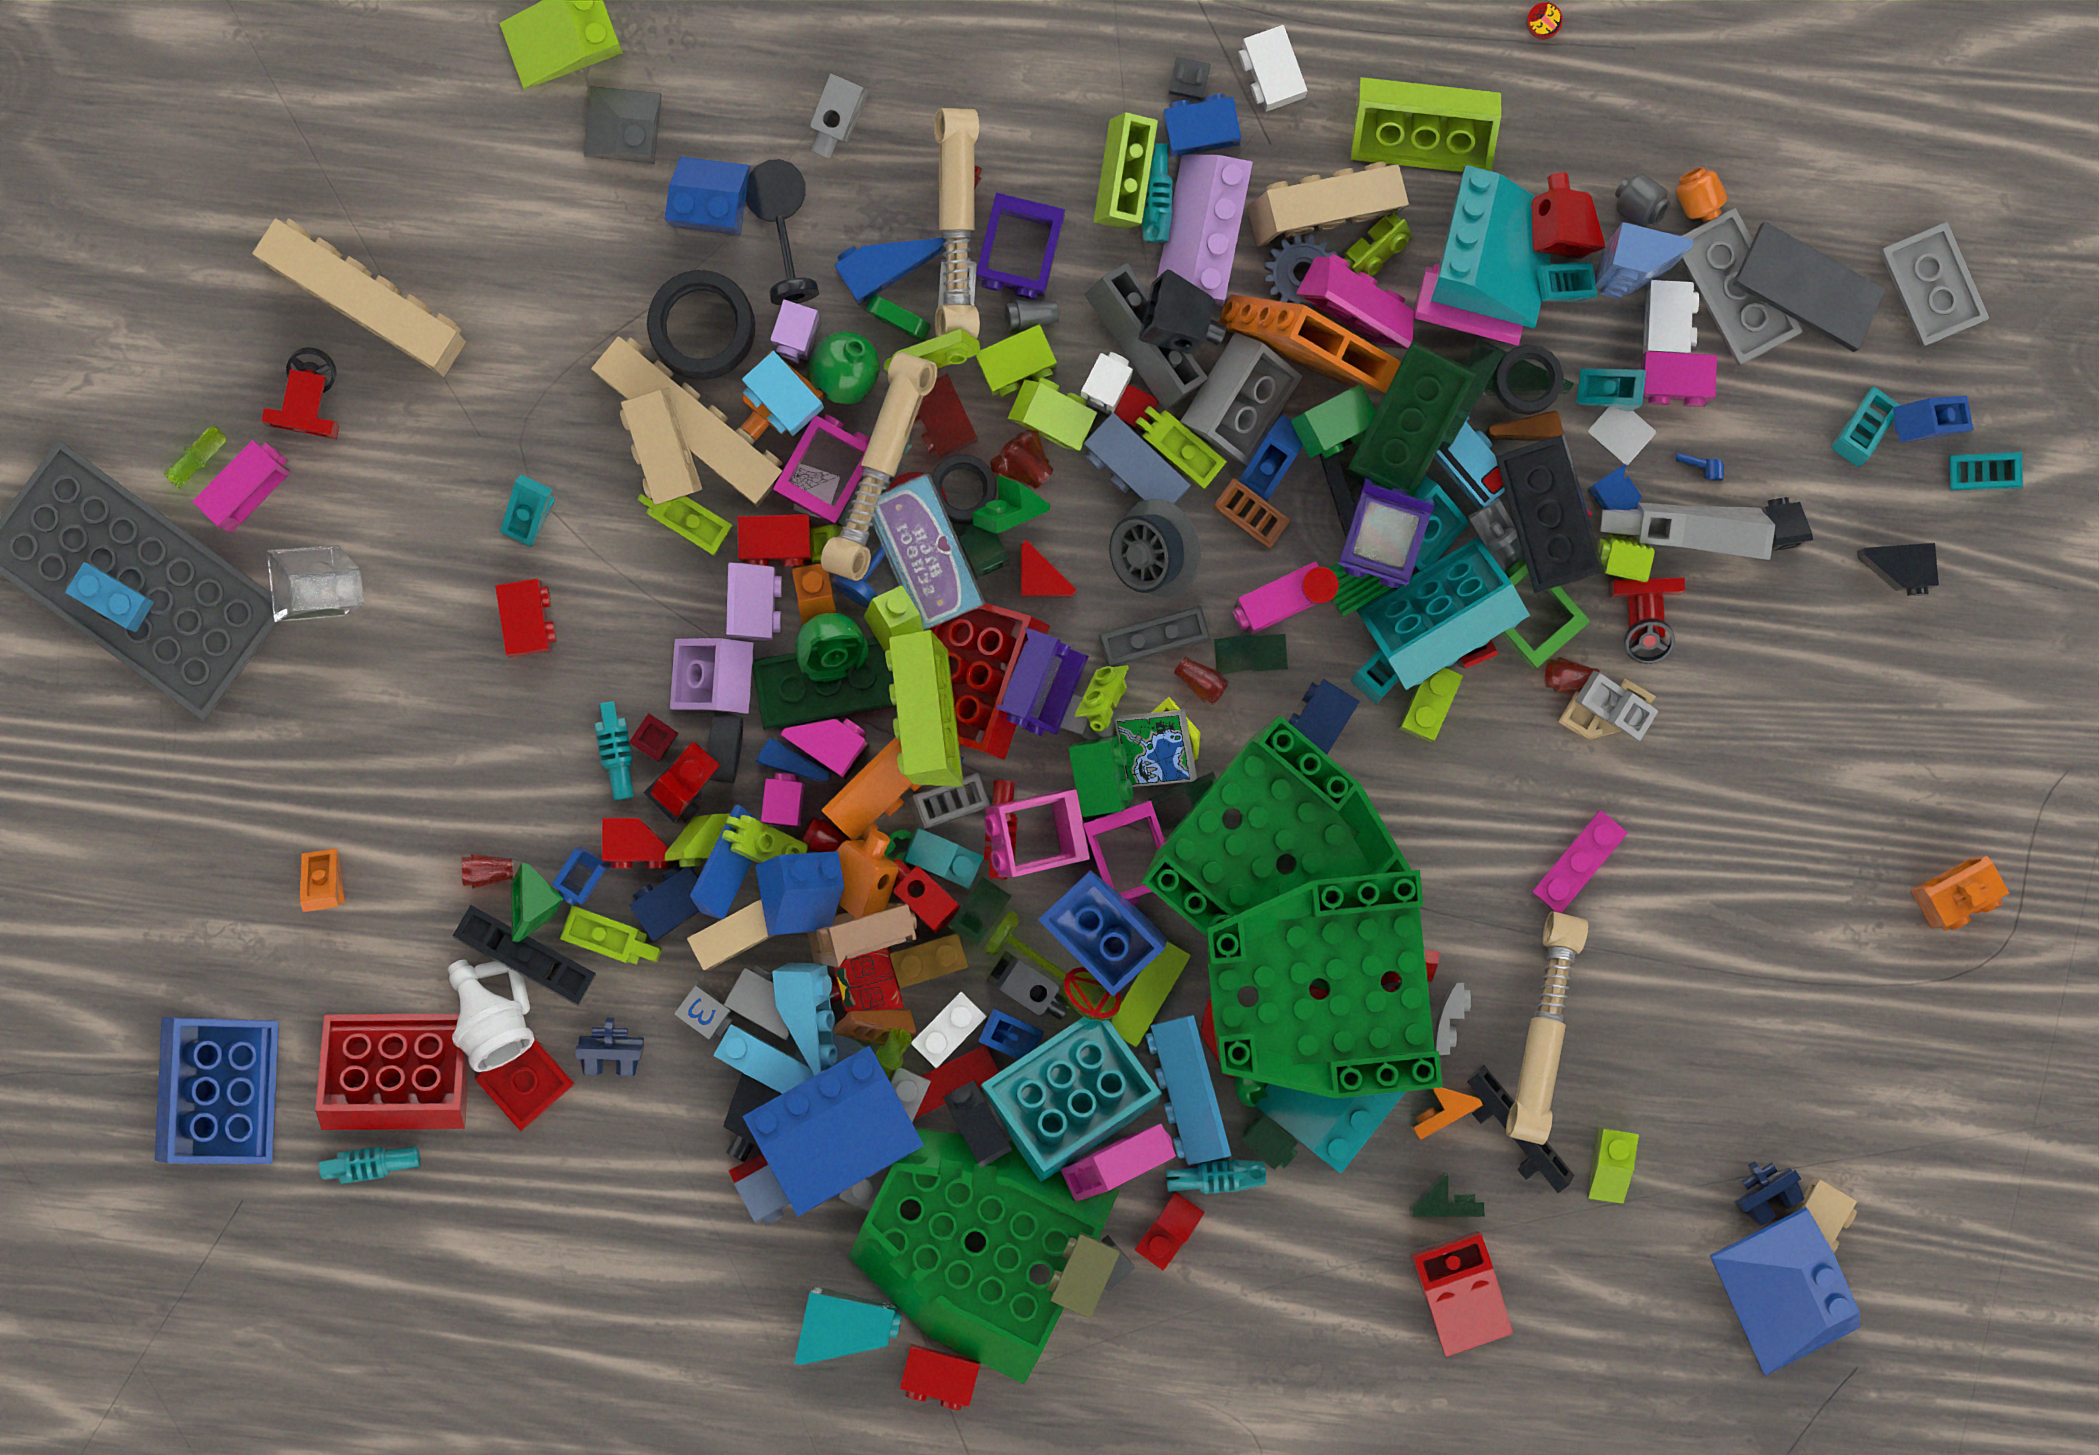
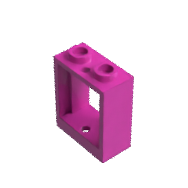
M825 414L823 419L815 416L811 420L773 490L776 494L826 522L838 525V520L858 487V483L863 478L861 475L864 472V467L861 466L863 457L835 506L828 504L790 482L819 430L865 455L870 438L858 431L852 436L842 430L843 423Z
M252 440L192 502L215 525L232 534L291 473L283 466L288 460L267 442L261 446Z
M1317 562L1306 565L1239 597L1235 603L1236 608L1232 613L1240 630L1247 629L1251 636L1316 605V603L1309 601L1304 596L1302 581L1308 571L1319 567Z
M1076 789L1058 790L985 807L984 825L987 834L991 837L993 846L991 861L999 877H1016L1090 859ZM1051 803L1061 854L1015 864L1005 813Z
M1151 801L1083 824L1100 877L1114 890L1115 888L1097 835L1146 819L1158 850L1165 840ZM1145 885L1119 893L1132 905L1140 903L1138 896L1152 892L1153 898L1158 897Z
M1158 1124L1128 1135L1060 1170L1075 1202L1109 1191L1176 1157V1154L1172 1148L1173 1143L1170 1135L1164 1130L1162 1124Z

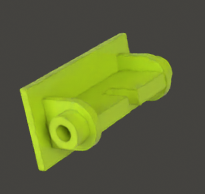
M1394 213L1389 217L1385 215L1367 232L1374 242L1370 245L1361 237L1344 253L1345 257L1343 259L1350 264L1348 269H1353L1357 275L1359 272H1363L1371 277L1375 276L1381 270L1383 263L1394 253L1402 251L1408 244L1409 239L1413 237L1406 220H1400Z
M1128 665L1119 667L1106 666L1096 669L1075 713L1076 717L1087 716L1090 726L1094 731L1101 732L1109 727L1114 713L1112 709L1117 707L1121 696L1127 689L1124 677L1129 669Z

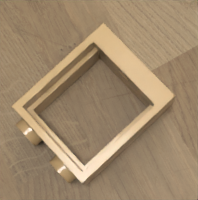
M760 899L688 937L687 940L702 969L710 970L775 935L768 936L763 906Z

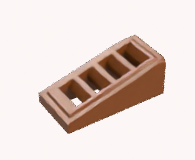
M1556 410L1492 425L1485 431L1488 439L1544 441L1564 435L1559 412Z
M1235 478L1231 480L1212 508L1268 549L1272 548L1291 521ZM1239 493L1242 495V498L1231 511L1227 508V505L1234 495ZM1249 500L1254 505L1246 517L1242 519L1238 514ZM1261 509L1266 513L1254 528L1250 525V522ZM1271 517H1273L1277 522L1269 534L1264 536L1261 531Z
M911 1010L850 1011L833 1027L835 1035L891 1048H903L917 1034Z

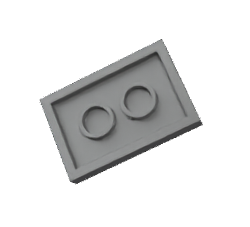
M1948 222L1880 250L1922 348L1990 319Z

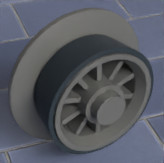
M1149 499L1138 503L1116 525L1110 538L1109 553L1114 571L1127 587L1136 592L1149 593L1157 597H1173L1187 590L1198 574L1201 549L1197 532L1188 516L1169 501Z

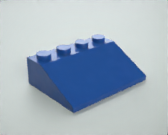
M189 1017L161 1018L155 1161L199 1164H272L279 1021Z
M870 1045L742 1116L797 1217L924 1146Z

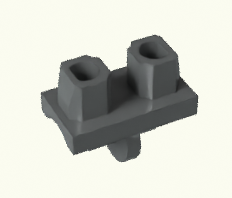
M1500 499L1468 516L1486 548L1503 571L1513 563L1524 558L1515 524Z

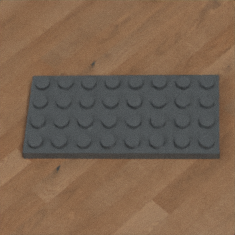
M57 440L0 518V574L202 721L208 719L277 625L278 620L282 618L290 607L60 440ZM83 562L97 567L154 601L136 632L122 627L65 593Z

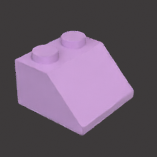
M728 563L726 635L731 640L774 641V633L781 632V611H775V597H782V576H776V569L774 567Z
M723 638L675 639L670 709L748 714L753 643Z

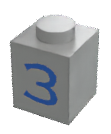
M699 985L694 986L674 1014L708 1039H712L715 1034L721 1037L733 1021L728 1017L732 1010L724 1006L723 1002Z

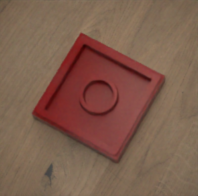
M535 1037L532 1046L514 1060L492 1070L480 1072L474 1077L476 1082L520 1132L576 1084Z

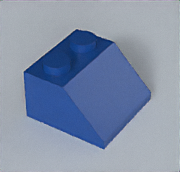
M680 157L669 184L665 221L674 228L741 235L750 165Z
M838 851L778 855L755 865L768 936L816 932L817 929L832 926L844 889Z

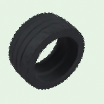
M691 270L672 277L657 291L649 307L647 330L651 345L656 354L671 370L692 379H713L731 372L745 359L751 349L755 336V317L747 296L734 281L713 271ZM708 291L718 294L730 304L735 313L736 330L732 342L723 352L712 358L695 359L684 356L673 347L668 337L666 322L670 309L678 299L691 292Z

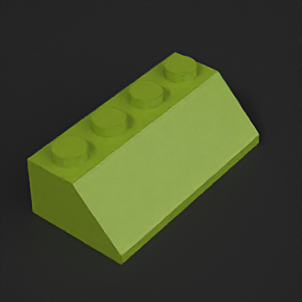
M1360 77L1351 160L1374 163L1385 161L1386 164L1463 172L1465 165L1491 171L1501 121V93Z
M931 630L889 637L890 650H886L885 657L889 671H893L894 684H890L889 692L892 704L894 706L897 705L898 718L893 720V727L897 740H901L902 753L897 754L900 773L917 785L964 786L948 649Z

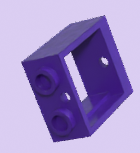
M996 192L976 271V280L982 282L981 286L993 291H1002L1003 287L1016 290L1015 295L1030 300H1036L1037 295L1045 297L1065 217V209ZM1001 214L1051 226L1038 281L988 269Z

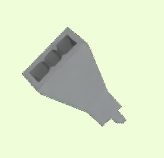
M1638 502L1637 509H1630V511L1617 509L1602 510L1600 532L1634 535L1639 543L1685 547L1770 560L1775 524L1761 508L1679 506Z

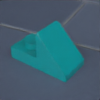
M1580 368L1576 403L1582 406L1616 407L1624 411L1637 409L1642 406L1646 371Z
M520 474L514 483L500 533L532 547L554 504L555 498L551 496L553 489Z
M917 827L903 860L970 889L984 856Z

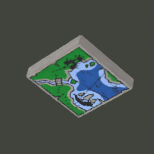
M1185 709L1122 715L1114 719L1119 742L1126 749L1127 764L1124 766L1126 779H1130L1132 787L1193 782L1197 779Z

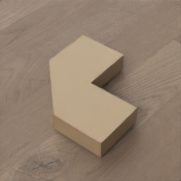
M1623 679L1620 684L1621 688L1634 693L1650 705L1656 697L1627 679ZM1577 691L1574 692L1558 720L1559 724L1587 740L1621 732L1618 728L1575 701L1579 695Z

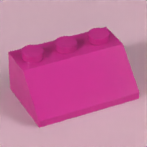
M1331 254L1330 257L1316 256L1296 294L1378 346L1408 349L1413 340L1414 310L1403 304L1406 299L1394 291L1387 289L1384 292L1376 287L1378 281L1363 272H1359L1357 275L1349 270L1350 264L1337 255Z
M1434 263L1433 268L1425 266L1414 305L1415 319L1519 345L1523 325L1431 301L1439 263Z
M847 718L843 724L836 719L785 728L781 733L790 743L845 780L869 747V743L864 739L867 735L866 732Z

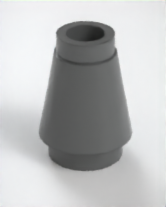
M1014 299L1013 303L1005 305L1007 328L1009 332L1017 331V333H1020L1039 324L1043 327L1058 322L1059 312L1056 301Z

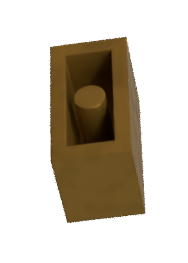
M959 933L889 954L900 988L969 967Z

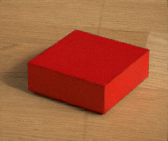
M1128 384L1114 414L1125 424L1144 433L1135 422L1141 417L1149 423L1151 418L1144 411L1148 406L1155 410L1159 401L1157 398Z

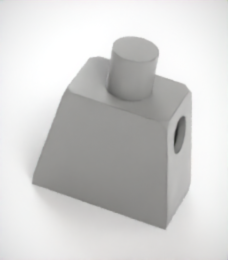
M830 73L810 124L811 128L818 130L811 151L831 158L838 139L848 142L870 90ZM838 113L840 116L839 125L831 127L829 119L832 114Z

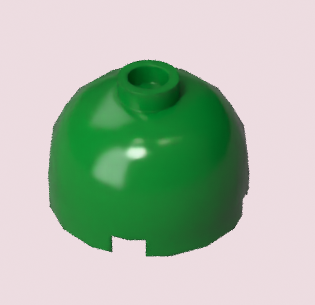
M849 331L831 333L823 338L816 345L807 361V374L812 386L816 390L820 387L822 391L828 394L827 399L842 404L862 401L873 389L880 373V360L875 347L867 338Z
M824 613L814 616L801 627L796 636L795 654L803 674L804 672L808 673L809 678L813 681L828 682L847 676L846 669L854 664L856 668H859L868 656V644L854 620L841 613Z

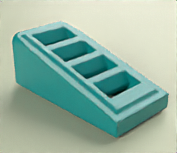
M1592 262L1536 266L1542 301L1582 302L1598 297Z
M1872 386L1833 442L1831 449L1853 465L1860 467L1870 458L1894 420L1893 407L1901 405ZM1873 403L1885 411L1887 415L1885 417L1869 407V405ZM1865 415L1870 420L1878 424V428H1876L1874 425H1872L1867 420L1862 418V416ZM1855 427L1871 438L1869 440L1854 430Z
M2022 452L1949 455L1950 491L2023 489ZM1997 461V481L1990 482V462ZM2004 461H2011L2012 481H2005ZM1960 462H1968V482L1961 483ZM1975 462H1982L1983 482H1976Z
M1380 648L1351 679V682L1375 704L1399 681ZM1377 662L1393 675L1390 679L1375 666ZM1367 672H1368L1378 683H1376V682L1367 674Z

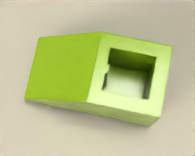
M711 814L693 817L665 853V861L679 860L680 867L701 866V859L709 858L730 814Z

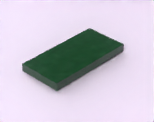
M1412 340L1348 469L1390 490L1393 488L1402 489L1407 492V495L1414 497L1477 372Z
M877 638L866 639L868 656L859 668H856L854 664L846 669L847 676L828 682L813 681L809 678L808 673L804 672L803 674L797 662L795 652L753 660L752 669L763 730L769 731L897 707V705L894 706L892 704L889 692L890 684H894L893 671H889L887 667L885 651Z

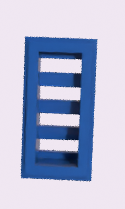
M773 738L768 739L755 760L760 765L822 783H828L832 778L830 773Z

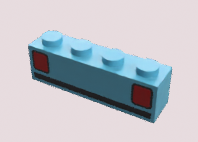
M1460 406L1434 458L1480 510L1503 494L1505 488L1496 457L1489 449L1493 446L1491 441L1481 430L1475 432L1466 422L1470 418Z

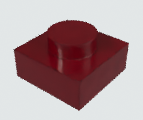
M648 713L629 743L660 763L679 733Z

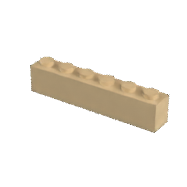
M618 336L593 365L592 371L626 400L670 387L690 452L758 508L773 490L783 471L779 467L783 463L768 450L763 454L752 446L755 440L740 427L733 431L727 426L725 422L728 417L715 406L711 405L709 409L705 408L697 401L701 395L684 382L680 387L671 380L670 377L674 373L659 360L654 364L648 361L643 356L646 350L630 337L625 342Z

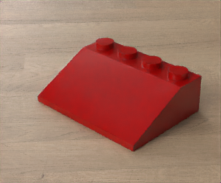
M984 602L930 626L929 630L948 649L959 746L1002 760L1006 759L1017 725L1006 721L1008 714L997 709L996 706H1002L1003 696L1025 642L1029 640L1025 627L1048 635L1050 625L1030 615Z
M459 1014L324 1015L315 1108L321 1130L465 1129L467 1055L460 1047L454 1045L452 1040Z

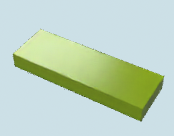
M1167 941L1165 949L1139 972L1123 999L1120 1010L1110 1021L1123 1040L1137 1048L1191 957L1190 954Z

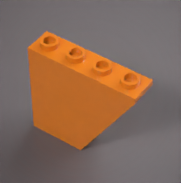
M1231 294L1230 299L1223 305L1219 322L1226 325V331L1232 334L1238 332L1260 341L1274 353L1347 387L1353 388L1362 384L1363 388L1367 391L1386 394L1401 363L1398 359L1305 305Z

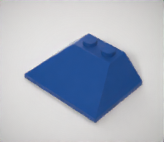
M1807 1207L1710 1255L1765 1376L1861 1328L1860 1311L1837 1259Z

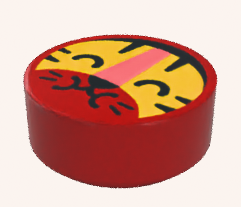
M1549 2L1536 4L1530 10L1526 20L1529 32L1534 37L1542 40L1554 37L1563 24V16L1560 9Z

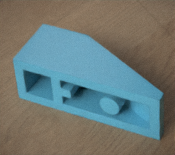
M732 1024L729 1026L713 1055L782 1094L814 1077L808 1065L745 1029Z

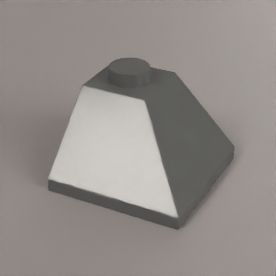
M591 86L584 157L655 164L662 94Z

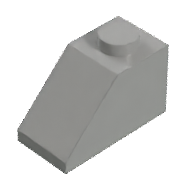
M755 965L753 970L745 967L724 1006L779 1037L788 1040L791 1033L775 1006L774 985L771 981L773 974L758 965Z

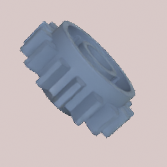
M1295 235L1293 245H1290L1285 239L1281 241L1282 252L1272 249L1270 256L1275 262H1266L1264 268L1272 272V275L1266 276L1264 283L1273 284V288L1269 292L1270 297L1278 295L1281 298V302L1301 304L1312 309L1313 304L1296 294L1302 282L1296 280L1293 271L1297 267L1309 269L1316 256L1330 257L1331 254L1337 255V253L1333 251L1327 254L1324 251L1327 245L1326 241L1320 243L1319 246L1314 245L1313 235L1309 236L1306 243H1302L1300 236Z

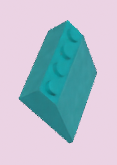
M1465 165L1457 188L1431 301L1535 329L1542 300L1536 266L1550 264L1551 254L1533 251L1531 202L1536 196L1499 173Z
M1476 537L1410 577L1408 586L1400 584L1399 588L1390 589L1356 610L1406 690L1414 685L1423 683L1430 675L1446 666L1454 664L1460 657L1475 648L1486 645L1493 637L1507 629L1516 627L1523 619L1530 616L1512 582L1479 537Z
M1088 1014L981 1085L1020 1154L1040 1182L1156 1106L1161 1096V1091L1108 1018L1093 1017Z
M1267 1083L1264 1090L1268 1096L1267 1098H1261L1256 1107L1341 1174L1406 1091L1334 1099Z

